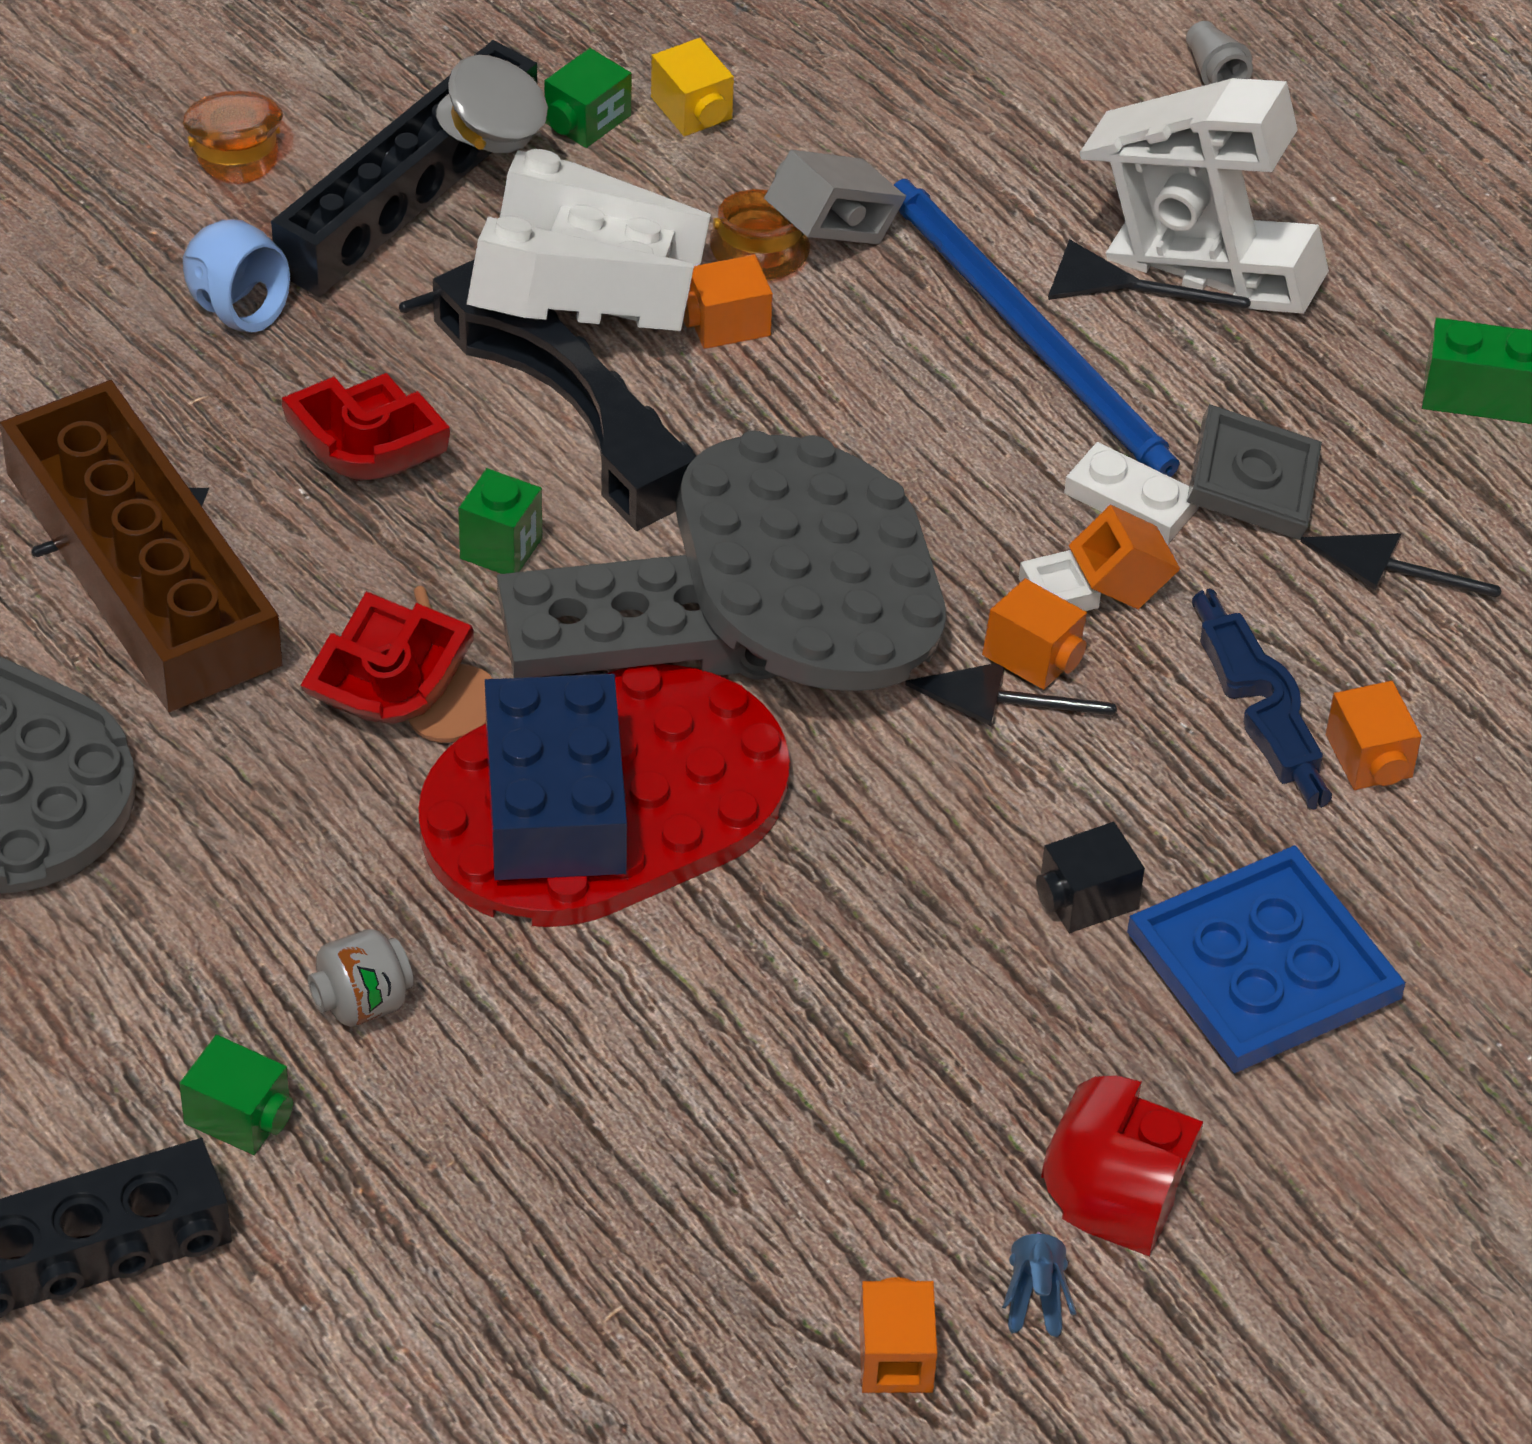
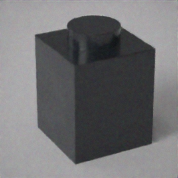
M1113 821L1044 845L1041 874L1036 877V888L1045 909L1048 912L1055 911L1068 933H1072L1138 910L1145 867Z

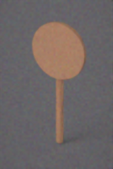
M423 586L415 587L414 595L416 602L431 608L426 589ZM460 664L440 698L425 714L408 720L412 729L427 740L450 743L456 742L463 735L486 724L485 679H493L492 676L476 666Z

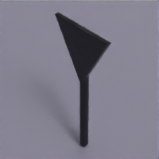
M1070 239L1048 294V300L1128 288L1136 291L1243 309L1251 305V301L1247 297L1138 279Z

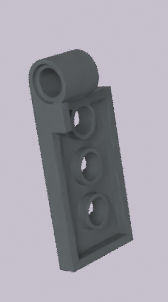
M686 555L497 574V593L514 678L543 677L700 660V670L716 675L741 673L743 676L755 680L770 679L777 676L765 670L766 660L756 657L742 644L735 650L729 647L714 632L701 610L689 611L681 606L687 603H698ZM633 609L644 614L637 617H623L619 612ZM574 616L581 619V621L573 624H562L558 622L557 618Z

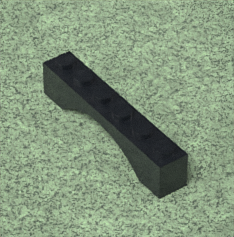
M475 259L433 278L434 322L466 355L496 361L531 375L553 388L572 404L588 424L600 450L601 496L635 531L676 512V501L684 473L688 465L696 457L694 451L686 442H679L665 428L656 411L650 406H644L627 389L624 380L616 371H609L593 355L586 340L581 336L576 337L559 320L554 309H548L546 320L523 318L467 305Z

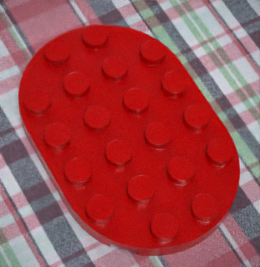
M660 664L628 667L606 673L615 674L627 818L626 874L494 880L486 724L460 737L445 750L430 769L421 790L418 807L422 851L436 878L452 895L469 907L494 918L496 911L510 915L531 918L532 926L537 927L569 926L600 919L740 857L767 835L779 818V809L785 798L789 783V751L780 725L767 707L742 685L708 671L679 665Z

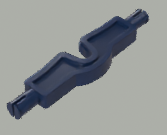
M1207 589L1206 595L1203 590L1199 591L1192 598L1191 602L1203 621L1200 643L1214 666L1224 694L1232 699L1263 696L1266 698L1245 710L1243 719L1245 731L1266 757L1279 782L1282 784L1295 782L1309 809H1317V803L1320 808L1324 807L1331 801L1332 792L1327 788L1319 774L1323 753L1299 714L1301 695L1295 679L1281 663L1265 655L1241 613L1228 615L1213 589Z

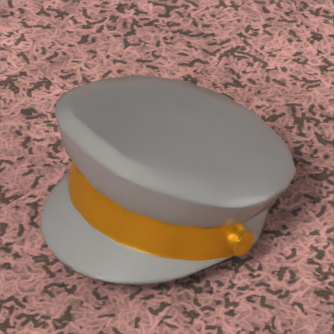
M474 55L460 60L452 69L448 82L449 94L440 101L436 112L440 126L456 140L472 145L477 149L493 153H511L524 148L533 135L545 124L548 106L543 91L525 71L497 57Z

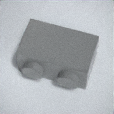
M790 149L785 160L777 168L775 179L764 199L807 237L880 244L904 202L906 195L864 159Z

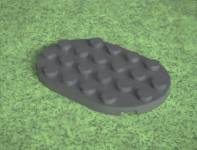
M747 431L742 437L728 439L703 450L688 465L676 501L677 521L700 609L714 632L729 647L735 650L742 644L753 655L766 660L765 670L777 676L808 686L840 691L874 690L899 684L909 679L912 669L924 661L928 663L931 661L944 630L946 607L919 519L909 499L905 496L903 487L898 482L888 478L882 472L856 456L835 448L829 440L816 435L798 438L768 435L761 431Z
M0 656V894L28 891L53 884L71 875L80 873L99 858L115 842L130 817L136 794V777L126 735L110 713L91 698Z

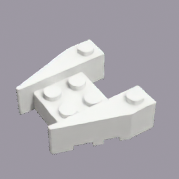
M1231 78L1106 111L1081 149L1080 157L1081 160L1111 163L1125 223L1106 251L1107 260L1147 273L1150 267H1154L1183 277L1182 286L1204 290L1207 285L1236 296L1247 297L1251 301L1249 309L1304 314L1329 271L1319 225L1253 220L1242 170L1272 172L1298 130L1287 81Z
M531 149L527 152L517 150L508 171L500 218L488 217L478 239L467 305L523 318L546 320L548 309L577 311V322L600 324L601 315L608 314L634 320L639 328L681 331L694 266L701 265L711 214L582 165L560 160L557 154L548 150Z

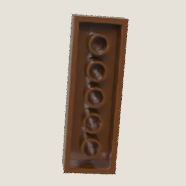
M112 379L0 421L8 476L168 713L283 666L278 613Z

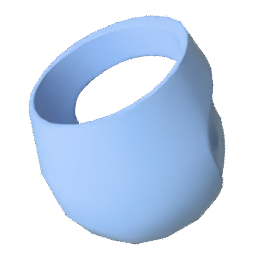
M220 220L202 228L191 239L183 255L184 279L191 296L204 309L215 312L219 319L229 328L244 332L262 331L270 326L281 314L289 293V266L282 250L260 229L243 220ZM262 282L265 284L267 296L262 306L250 316L239 317L233 308V304L247 295L257 283Z

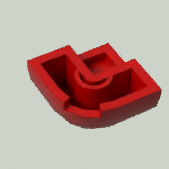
M387 373L347 389L333 376L282 397V408L286 422L313 454L338 474L355 481L392 477L437 458L448 449L450 438L449 425L419 391L406 395Z
M366 591L341 636L330 633L300 686L310 697L361 719L397 724L425 714L445 692L474 641V630L472 625L419 603H416L411 610Z
M1117 1075L1095 1076L1078 1085L1047 1147L1041 1178L1045 1179L1048 1193L1063 1210V1220L1088 1234L1150 1257L1174 1206L1177 1187L1201 1138L1204 1121L1139 1098L1142 1081Z

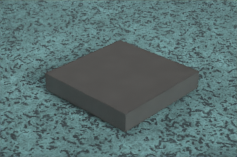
M1209 404L1202 418L1186 502L1301 540V537H1303L1308 528L1322 442Z

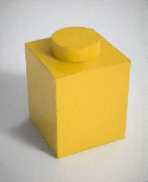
M701 38L651 55V98L684 137L732 119L734 76Z

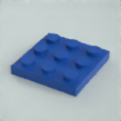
M1296 845L1129 916L1127 933L1234 1074L1402 999L1406 982Z

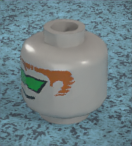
M366 929L321 946L316 956L317 972L308 975L309 990L317 1009L321 1013L330 1010L341 1024L350 1027L398 1011L405 1001L406 990L413 986L412 969L401 943L397 938L387 939L380 931L374 929Z

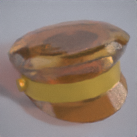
M225 91L208 95L192 104L184 113L183 124L190 135L187 136L189 148L193 147L200 165L209 174L228 183L244 184L262 178L274 166L278 155L276 134H280L279 125L283 119V112L272 99L262 94L249 91Z
M751 189L736 192L723 200L718 207V218H713V228L710 233L709 244L715 258L718 261L755 254L767 282L783 279L799 269L808 258L810 252L808 237L764 199L768 190Z

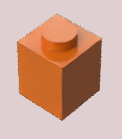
M756 255L694 266L683 321L687 328H695L703 349L771 336L773 293Z
M1111 504L1068 545L1092 589L1136 609L1141 608L1181 569L1157 526Z
M1024 578L990 609L982 655L1044 690L1061 673H1071L1080 663L1087 645L1086 641L1082 639L1087 612Z
M1393 680L1333 693L1325 735L1353 790L1376 785L1388 786L1403 779L1413 778L1422 736Z
M891 1277L881 1281H862L859 1313L862 1393H933L937 1361L934 1281H911L902 1277Z

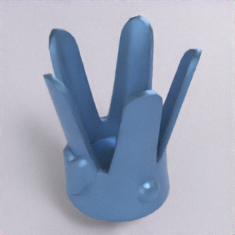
M1037 1232L1036 1234L1026 1235L1017 1239L1011 1247L1009 1262L1013 1266L1014 1272L1002 1308L1006 1309L1011 1302L1008 1318V1327L1011 1333H1017L1022 1329L1033 1288L1034 1292L1040 1295L1045 1327L1051 1336L1058 1337L1062 1330L1060 1283L1069 1311L1072 1315H1076L1063 1273L1068 1267V1261L1065 1258L1066 1247L1056 1237Z

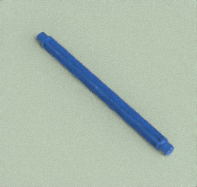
M908 179L897 181L894 186L906 195L899 213L924 235L1132 453L1136 461L1169 477L1173 476L1178 470L1180 462L1169 451L1168 442L1154 432L931 200L930 195L924 189L916 188Z

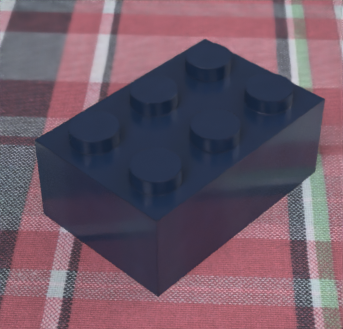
M615 674L485 679L486 741L494 880L626 874L627 818Z

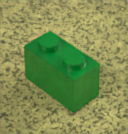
M1436 317L1425 369L1422 409L1532 424V330Z

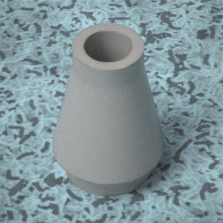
M1200 21L1189 29L1186 35V43L1192 50L1205 85L1231 78H1251L1253 72L1252 55L1245 45L1218 30L1209 21Z

